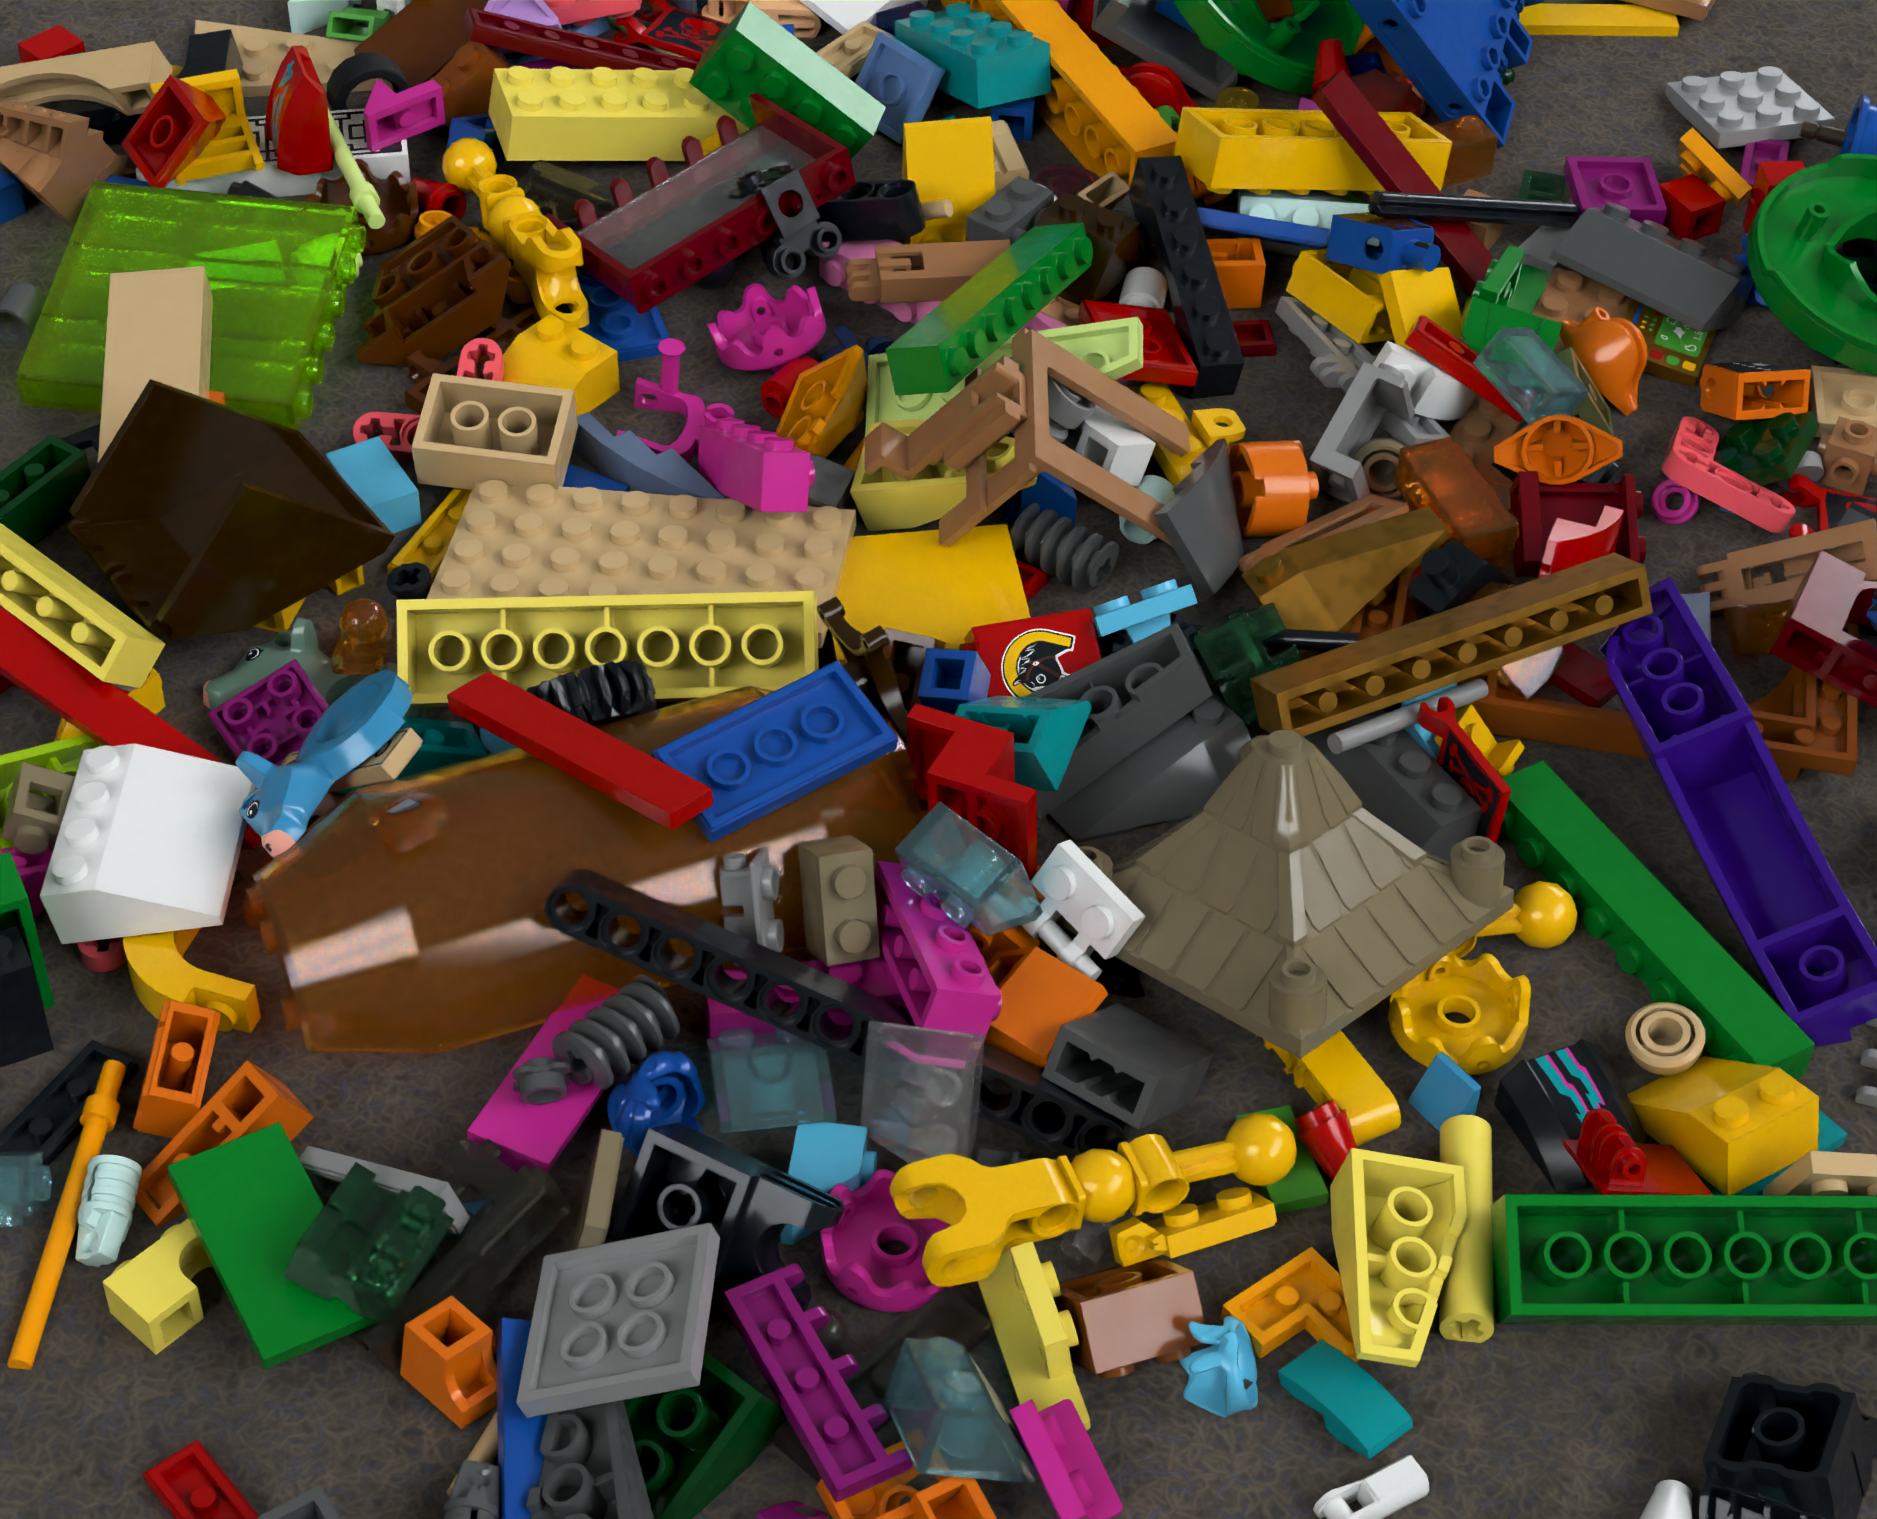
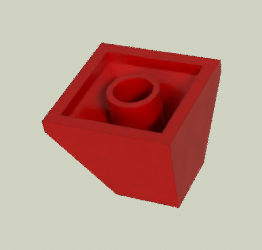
M170 74L121 145L154 190L161 192L203 152L211 139L217 136L227 116L209 94Z

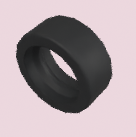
M375 52L359 53L345 59L333 70L327 82L326 97L332 111L348 110L346 100L350 92L358 84L366 80L376 78L389 80L395 93L409 89L410 86L400 67L388 56Z

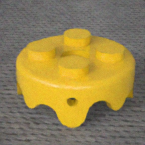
M1451 951L1391 994L1388 1021L1392 1035L1399 1046L1412 1059L1427 1068L1435 1056L1443 1052L1468 1075H1481L1497 1070L1511 1061L1521 1049L1525 1039L1531 998L1530 982L1525 975L1515 978L1510 977L1492 954L1485 953L1477 959L1462 960L1457 958L1453 951ZM1452 1012L1461 1013L1467 1016L1470 1022L1463 1024L1454 1023L1448 1020L1445 1014Z

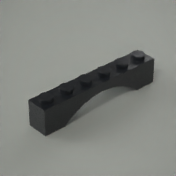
M1181 156L1138 158L1128 195L1136 221L1141 223L1140 229L1144 230L1151 238L1159 253L1171 293L1176 329L1199 372L1195 387L1185 386L1189 399L1234 395L1244 366V360Z

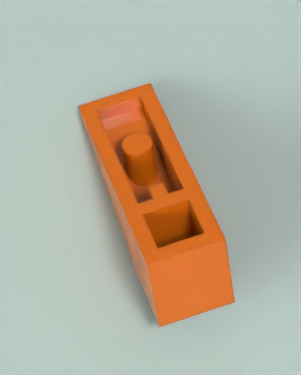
M247 1060L142 1171L140 1181L138 1182V1192L135 1196L136 1202L154 1224L160 1227L185 1212L168 1178L167 1165L278 1122L281 1123L291 1142L314 1116L282 1081Z

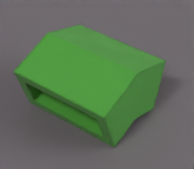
M345 7L341 12L329 11L326 37L364 42L392 18L391 12ZM353 22L369 23V27L354 26Z

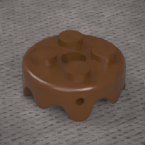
M362 159L355 160L366 182L374 186L380 198L379 207L386 220L383 227L372 229L369 227L366 219L361 218L364 215L355 209L349 196L351 189L343 175L336 180L321 178L317 182L315 195L306 194L309 222L314 237L320 243L343 236L348 242L352 241L357 245L361 255L383 253L397 248L414 235V227L419 222L420 211L416 182L407 184L404 177L398 171H393L387 179L376 178L370 171L368 164Z

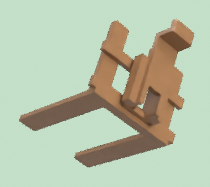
M1023 328L1012 338V356L1010 358L1003 355L985 371L976 368L965 378V388L910 435L907 436L882 422L865 437V471L869 474H873L880 467L884 466L909 481L927 465L934 466L943 457L944 463L957 471L966 468V498L941 517L939 521V543L946 547H950L1042 472L1051 474L1172 546L1154 515L1164 504L1051 437L1049 431L1048 376L1179 456H1184L1190 451L1188 426L1033 329ZM1014 430L1015 458L987 480L986 452Z

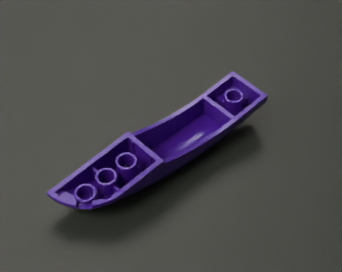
M1671 577L1666 578L1649 588L1653 613L1619 625L1615 635L1609 636L1606 656L1613 686L1693 848L1780 1008L1815 1043L1814 1047L1852 1041L1850 1028L1877 1018V947L1849 902L1807 826L1754 721L1753 713Z

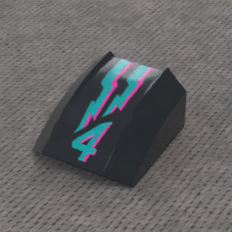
M1582 1038L1576 1044L1530 1060L1522 1059L1500 1079L1494 1105L1556 1192L1593 1186L1562 1145L1563 1139L1579 1140L1583 1119L1590 1110L1606 1109L1615 1116L1617 1124L1627 1131L1634 1140V1143L1649 1144L1636 1111L1610 1064L1596 1045Z

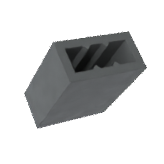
M1117 1003L1061 1025L1041 1077L1139 1130L1192 1103L1200 1089L1213 1053Z

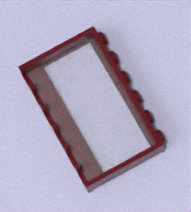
M755 92L749 96L756 122L755 127L739 135L735 120L727 115L721 116L717 121L716 127L722 146L704 156L700 141L693 136H687L681 144L687 167L670 177L665 162L658 157H651L646 163L651 188L634 198L629 183L623 178H615L610 185V190L616 208L597 219L591 202L586 199L578 200L574 206V212L580 230L576 232L573 230L581 241L583 265L578 267L636 308V312L642 315L778 231L761 194H751L741 199H729L728 194L737 188L735 183L737 179L755 170H760L763 173L773 166L790 165L791 169H798L817 209L827 201L856 185L848 148ZM787 190L781 194L778 202L780 211L787 217H794L801 209L799 195L793 190ZM551 214L545 215L558 230L568 227Z

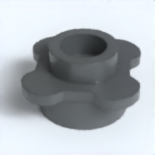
M539 1057L528 1060L522 1067L512 1071L513 1079L517 1080L513 1082V1090L520 1092L521 1101L529 1105H545L560 1101L567 1096L566 1086L571 1083L570 1076L566 1075L571 1071L570 1064L557 1062L556 1059L551 1057Z

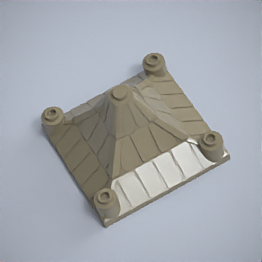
M1277 730L1270 735H1259L1246 742L1240 748L1239 764L1223 781L1203 809L1193 814L1191 818L1183 820L1167 830L1161 837L1153 839L1132 852L1131 856L1125 857L1113 864L1109 856L1094 847H1078L1146 916L1115 957L1300 1059L1513 908L1514 889L1503 884L1505 852L1500 846L1486 837H1468L1451 848L1450 862L1422 850L1362 808L1361 800L1319 749L1307 739L1291 730ZM1060 915L1056 923L1077 935L1079 932Z

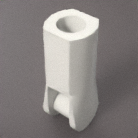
M1406 1455L1360 1480L1330 1490L1316 1502L1313 1510L1320 1519L1323 1517L1327 1519H1384L1427 1496L1429 1493L1428 1477L1413 1456ZM1358 1500L1363 1508L1353 1512L1348 1504Z

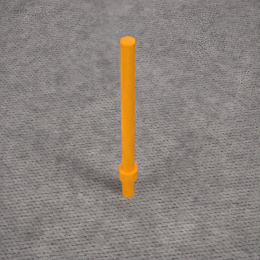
M107 1060L104 1062L95 1092L86 1098L80 1116L83 1130L7 1362L9 1368L32 1369L78 1224L77 1213L81 1205L82 1192L85 1189L84 1182L88 1174V1162L92 1157L100 1154L105 1135L114 1129L120 1111V1104L117 1102V1098L127 1069L120 1061Z

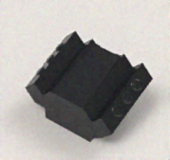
M1756 1372L1743 1374L1742 1378L1732 1377L1703 1457L1707 1478L1700 1495L1699 1519H1857L1863 1497L1866 1496L1870 1485L1872 1460L1877 1458V1419L1859 1411L1855 1393L1843 1392L1832 1384L1791 1385Z

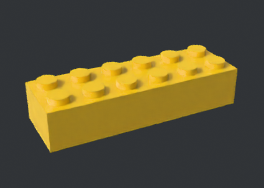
M1182 108L1173 156H1181L1187 173L1201 180L1206 185V189L1211 192L1230 194L1233 189H1246L1255 194L1267 195L1271 193V190H1285L1296 195H1308L1310 190H1323L1332 195L1343 196L1348 194V190L1362 191L1369 195L1375 191H1386L1322 110ZM1377 112L1441 191L1452 141L1411 112Z

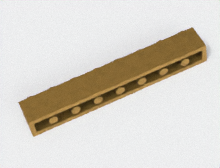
M1613 552L1250 678L1259 726L1269 733L1277 730H1291L1304 737L1653 613L1646 566Z

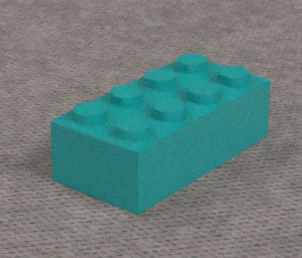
M967 3L946 5V10L935 13L930 10L913 11L910 13V18L894 21L895 38L946 70L937 89L977 109L1051 93L1050 44L1034 37L1030 31H1020L1012 27L1010 22L991 18L990 13L971 9Z

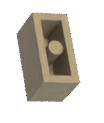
M851 835L798 843L806 950L826 966L880 958L872 849Z

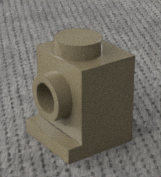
M23 762L8 793V806L1 837L13 840L16 848L24 853L39 854L45 850L53 851L75 776ZM29 788L51 795H55V798L52 799L49 797L29 792Z

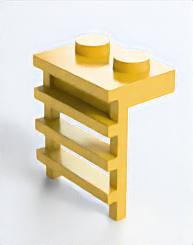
M237 68L181 78L180 80L209 94L227 118L217 136L211 139L203 152L174 179L177 186L186 185V181L244 170H265L263 158L246 116L241 80ZM164 82L150 84L152 99Z

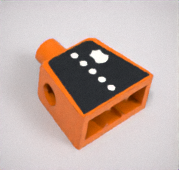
M1763 362L1705 364L1700 378V407L1702 411L1732 420L1774 418L1787 412L1794 415L1808 412L1811 370ZM1774 385L1772 396L1769 398L1765 397L1761 392L1760 386Z

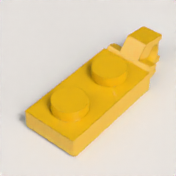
M1233 1187L1217 1193L1216 1200L1198 1206L1190 1203L1179 1204L1163 1212V1217L1143 1222L1133 1216L1110 1227L1109 1234L1115 1261L1121 1266L1126 1267L1161 1255H1166L1172 1259L1275 1226L1277 1217L1273 1202L1247 1187Z

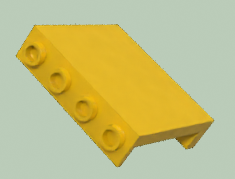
M1007 524L975 526L950 547L939 543V530L854 536L851 539L837 598L844 607L845 615L843 617L851 627L862 634L880 625L884 630L891 628L936 638L946 642L945 649L959 650L960 644L965 643L964 638L972 627L1031 618ZM829 630L834 662L838 660L842 665L846 663V660Z

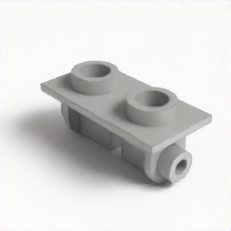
M762 847L753 860L746 862L744 853L724 855L723 865L718 868L722 905L743 906L744 913L726 914L724 916L725 929L776 952H782L784 946V927L781 919H775L773 899L777 898L779 892V874L776 865L769 864L768 847Z

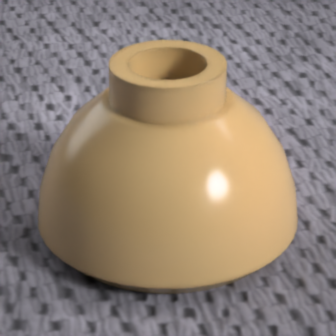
M1658 1002L1640 1008L1631 1016L1626 1026L1625 1038L1629 1053L1641 1068L1656 1075L1669 1076L1688 1070L1698 1060L1705 1044V1029L1699 1017L1690 1009L1675 1003Z

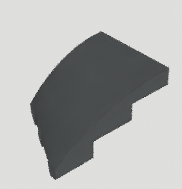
M1225 438L1216 440L1190 464L1193 471L1172 489L1175 496L1154 514L1202 596L1215 594L1226 583L1239 565V559L1243 554L1242 537Z

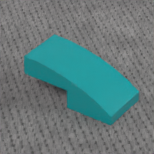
M1320 1340L1278 1370L1280 1384L1294 1398L1323 1414L1326 1429L1341 1443L1369 1460L1413 1428L1412 1417L1380 1383L1353 1360L1323 1340Z

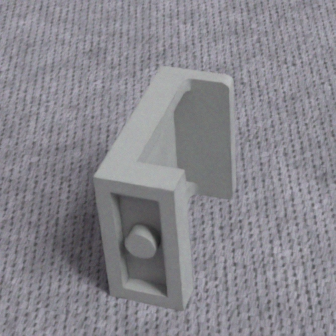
M1365 361L1363 362L1309 459L1312 469L1317 475L1320 491L1347 503H1352L1370 494L1362 464L1353 459L1354 454L1363 444L1370 441L1385 413L1394 414L1407 421H1411L1415 414L1408 383L1405 380L1404 374L1396 368L1383 363L1376 367Z

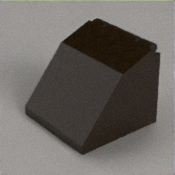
M152 379L148 381L70 508V513L78 518L72 520L67 526V531L87 554L88 558L105 579L110 581L111 586L127 606L133 610V613L145 628L155 636L166 634L170 640L246 631L383 554L395 537L300 431Z

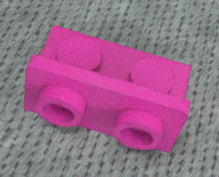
M1032 1399L1009 1410L1019 1437L1059 1519H1112L1123 1512V1505L1070 1399L1062 1400L1040 1412L1037 1411Z

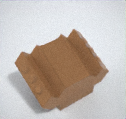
M9 99L0 101V165L9 174H15L14 176L31 194L72 226L78 224L89 212V202L110 175L136 179V169L126 167L127 156L116 154L105 143L103 131L88 128L90 118Z

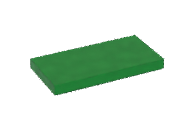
M280 1122L167 1165L168 1178L264 1370L379 1322V1311L366 1286L359 1284L360 1275Z

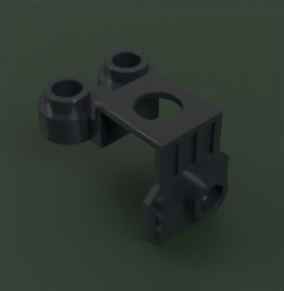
M790 165L773 166L763 173L760 170L752 171L735 181L737 188L728 194L729 199H741L751 194H761L778 228V231L770 236L774 245L766 255V267L772 276L778 279H794L800 276L806 265L804 252L815 258H829L839 251L842 243L839 229L831 222L816 221L821 217L797 168L791 169ZM787 190L795 191L801 199V209L794 217L783 215L779 209V198ZM824 232H827L830 236V244L827 248L821 242ZM789 253L794 256V266L792 269H789L785 264V258Z

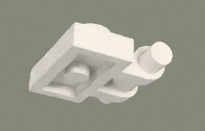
M1071 839L1057 844L1030 882L1045 897L1042 903L1039 905L1026 892L1020 895L1011 906L1026 918L1022 927L1034 939L1040 937L1055 952L1057 959L1093 980H1096L1102 973V970L1089 957L1094 949L1105 960L1116 956L1146 917ZM1060 915L1079 932L1074 940L1056 923Z

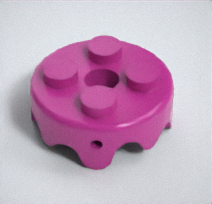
M758 283L750 284L745 288L743 303L738 310L734 312L727 310L719 311L717 315L718 327L715 322L707 324L719 359L725 366L740 371L769 369L777 372L791 360L798 359L817 346L827 329L826 319L815 286L808 288L807 293H805L798 285H792L787 290L786 298L777 300L771 297L764 286Z
M881 1169L876 1171L869 1181L857 1190L851 1191L843 1183H838L831 1190L830 1194L841 1200L845 1209L839 1225L821 1230V1261L829 1280L841 1294L852 1302L871 1310L887 1313L910 1312L928 1307L943 1299L955 1287L935 1286L928 1279L922 1266V1258L927 1241L934 1233L951 1225L938 1219L910 1220L902 1216L889 1193V1187L895 1173ZM897 1240L907 1244L910 1249L900 1255H890L883 1252L879 1247L887 1241Z

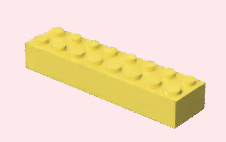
M814 591L396 600L397 676L410 685L408 689L413 693L410 707H449L447 694L487 671L526 691L529 687L539 685L541 681L551 680L558 677V675H564L576 669L581 670L593 665H603L611 661L615 663L623 660L636 661L645 666L647 674L652 679L656 692L654 694L656 702L757 700L819 670L817 595Z

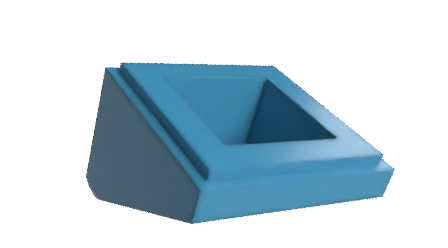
M1441 1052L1433 1059L1411 1094L1408 1103L1440 1132L1442 1123L1450 1117L1456 1115L1475 1116L1481 1086L1450 1057Z

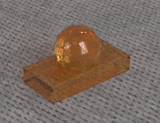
M368 598L353 600L340 613L339 627L341 634L332 655L333 673L372 675L385 670L397 636V618H388L385 608L376 600Z

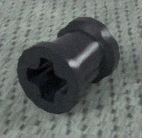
M419 562L401 564L388 574L386 584L390 593L395 595L397 600L426 599L430 591L431 574L425 564Z

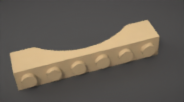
M155 41L17 63L0 67V101L9 99L31 105H39L51 101L84 100L114 107L127 116L141 114L152 101L150 84L166 81L169 75H172L173 68Z

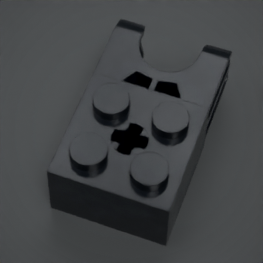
M677 1122L648 1128L608 1238L616 1242L711 1222L720 1237L714 1286L727 1291L785 1267L778 1250L779 1237L785 1225L792 1224L814 1232L839 1225L845 1207L843 1202L837 1197ZM803 1280L797 1286L790 1288L803 1312H805L811 1300L810 1285Z

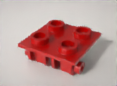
M1593 1109L1586 1113L1582 1122L1579 1140L1563 1139L1562 1145L1600 1195H1713L1672 1145L1634 1143V1140L1627 1131L1617 1124L1615 1116L1606 1109Z

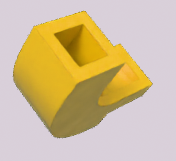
M201 928L123 937L124 951L134 991L143 1006L155 1018L159 1020L164 1001L173 1000L216 1010V1012L221 1014L218 1031L228 1032L233 1028L251 1034L261 1018L255 985L204 971L192 966L183 959L184 953Z

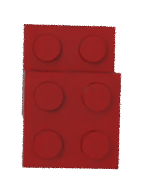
M916 703L906 716L910 796L928 801L929 852L979 868L996 860L1020 881L1028 883L1037 870L1036 789L1015 783L1014 733Z

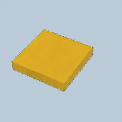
M1449 267L1435 268L1430 272L1422 269L1393 270L1379 275L1395 344L1413 350L1404 342L1410 328L1420 315L1426 316L1451 335L1463 339L1461 333L1462 317Z

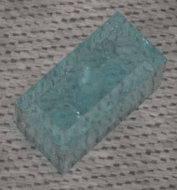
M1500 328L1473 362L1477 369L1528 424L1547 415H1571L1590 392L1531 328Z

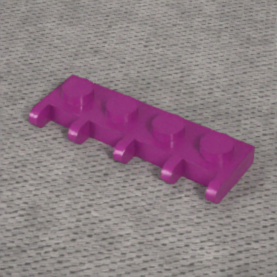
M794 1263L724 1291L723 1306L834 1501L837 1503L908 1471L914 1465L915 1460L908 1449H901L887 1455L873 1429L882 1425L887 1420L888 1414L882 1404H874L862 1410L860 1409L844 1382L845 1379L857 1372L859 1365L851 1354L834 1360L830 1358L815 1332L829 1323L830 1316L823 1306H817L803 1312L790 1288L800 1284L804 1280L805 1274L799 1264Z

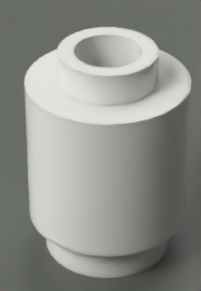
M1150 267L1132 269L1125 276L1118 304L1163 309L1168 289L1166 278L1162 273Z

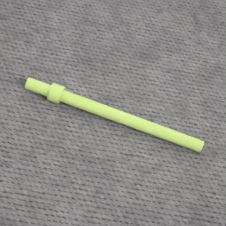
M328 108L331 152L351 189L349 193L350 199L355 209L364 215L369 227L379 229L384 226L386 221L379 207L380 198L374 186L366 182Z

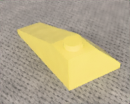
M913 419L884 423L908 436L925 421ZM882 422L870 423L867 435ZM1005 436L986 452L987 480L1015 458V438ZM864 442L850 493L868 531L911 529L941 519V517L966 498V468L957 471L946 465L943 457L934 466L927 465L909 481L884 466L880 467L873 474H869L865 471ZM1037 477L1022 489L1036 485Z
M1351 1148L1330 1185L1332 1238L1356 1358L1416 1368L1420 1362L1438 1307L1437 1301L1443 1282L1449 1273L1453 1261L1452 1255L1458 1237L1463 1230L1467 1218L1464 1166Z

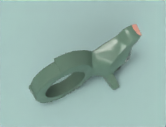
M298 617L293 625V630L281 631L272 641L250 647L232 671L206 681L203 686V703L213 710L296 659L324 700L330 705L339 695L345 693L372 674L382 670H390L397 675V663L365 658L336 659L326 656L319 650L316 631L311 619ZM409 707L404 716L427 719L429 707Z

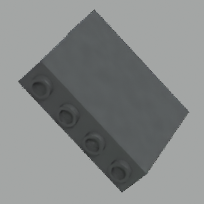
M1094 0L1091 29L1147 62L1157 63L1171 69L1183 83L1215 102L1225 89L1230 91L1237 84L1241 75L1233 69L1232 65L1215 51L1205 48L1201 44L1197 33H1192L1154 10L1156 0Z

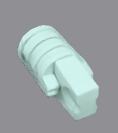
M98 1155L92 1157L88 1162V1174L84 1182L85 1189L82 1192L81 1205L77 1213L79 1227L75 1256L77 1261L87 1266L100 1267L101 1265L115 1262L121 1244L125 1241L131 1226L132 1211L135 1207V1196L138 1192V1182L141 1178L142 1168L137 1162L118 1155Z

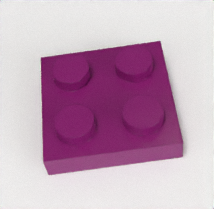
M1566 156L1563 171L1573 204L1578 205L1580 208L1578 219L1587 208L1605 206L1607 202H1611L1631 211L1629 217L1642 224L1644 220L1664 224L1667 207L1650 157Z

